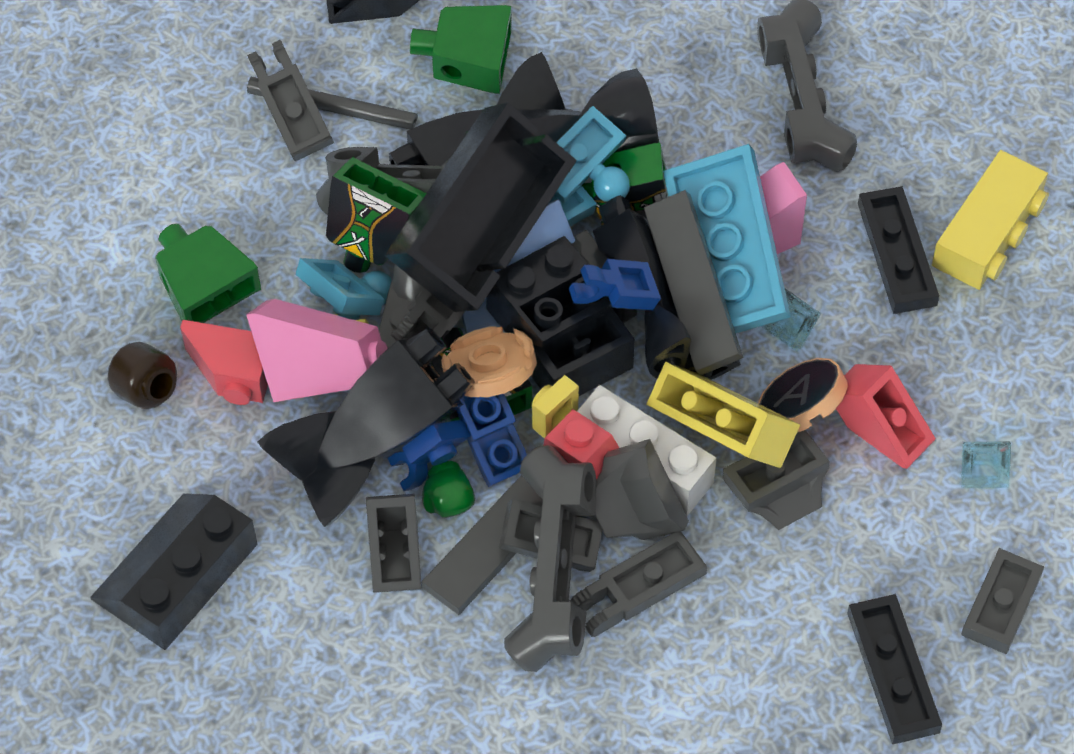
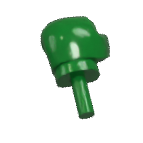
M446 461L433 466L429 470V479L426 481L422 491V502L427 512L431 514L437 513L441 517L447 518L465 513L475 504L476 498L473 488L457 462Z

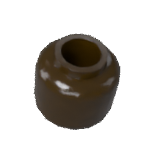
M133 342L120 348L113 356L108 367L107 379L111 390L118 397L136 407L151 409L164 403L173 394L177 381V369L174 361L166 353L149 344Z

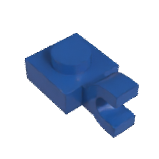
M607 259L602 268L584 264L580 271L585 283H572L569 287L573 303L577 304L592 303L603 296H608L613 308L653 310L661 299L648 262Z
M463 420L433 424L403 446V451L396 452L387 458L391 467L405 463L408 465L409 474L406 479L400 482L403 491L412 490L424 483L428 475L427 463L431 462L433 466L439 465L457 455L456 447L471 436Z

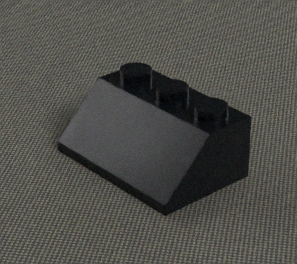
M183 493L90 598L153 643L166 650L258 545L253 520L216 495Z

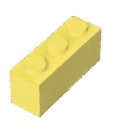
M1000 150L937 241L932 266L978 290L981 289L987 278L995 281L1007 261V256L1004 255L1005 251L1009 246L1016 249L1020 245L1028 229V224L1025 221L1030 214L1038 217L1048 200L1049 193L1044 191L1048 173Z
M668 362L664 363L646 404L750 459L778 468L782 467L800 427V424L698 373Z

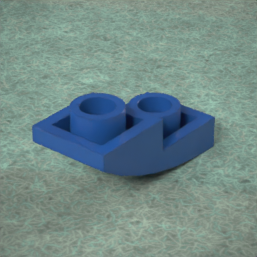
M505 395L462 397L460 401L463 406L457 410L459 419L463 420L471 435L467 441L487 486L490 487L519 474L522 460L527 453L513 423L516 422V419Z

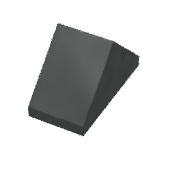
M415 494L366 497L373 593L421 589Z

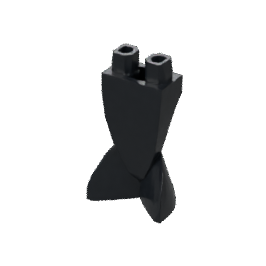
M542 52L528 58L516 70L497 103L498 105L509 102L518 111L533 109L571 110L565 109L553 74ZM484 109L455 113L408 130L407 144L389 153L390 164L442 166L454 154L465 138V132L471 129Z
M637 68L623 71L610 78L590 98L582 112L555 109L520 111L539 128L535 136L531 137L547 134L557 142L594 106L626 135L625 142L614 153L659 143L652 98L647 83ZM517 139L515 141L519 144L522 139Z
M621 195L616 196L599 207L603 225L593 230V234L599 250L607 258L648 262L661 297L653 310H645L644 315L645 358L649 373L658 379L665 362L697 373L689 352L691 338L685 326L679 320L645 210L633 211L628 199ZM737 360L702 376L710 380L715 379L740 366V361Z
M426 329L410 339L396 341L356 381L336 411L313 414L285 423L268 432L257 441L265 452L302 481L311 505L324 527L337 520L351 504L365 483L375 462V457L414 439L431 425L444 421L463 406L460 399L465 396L475 381L459 363H455L441 376L438 374L430 362L442 353L446 346L433 329Z

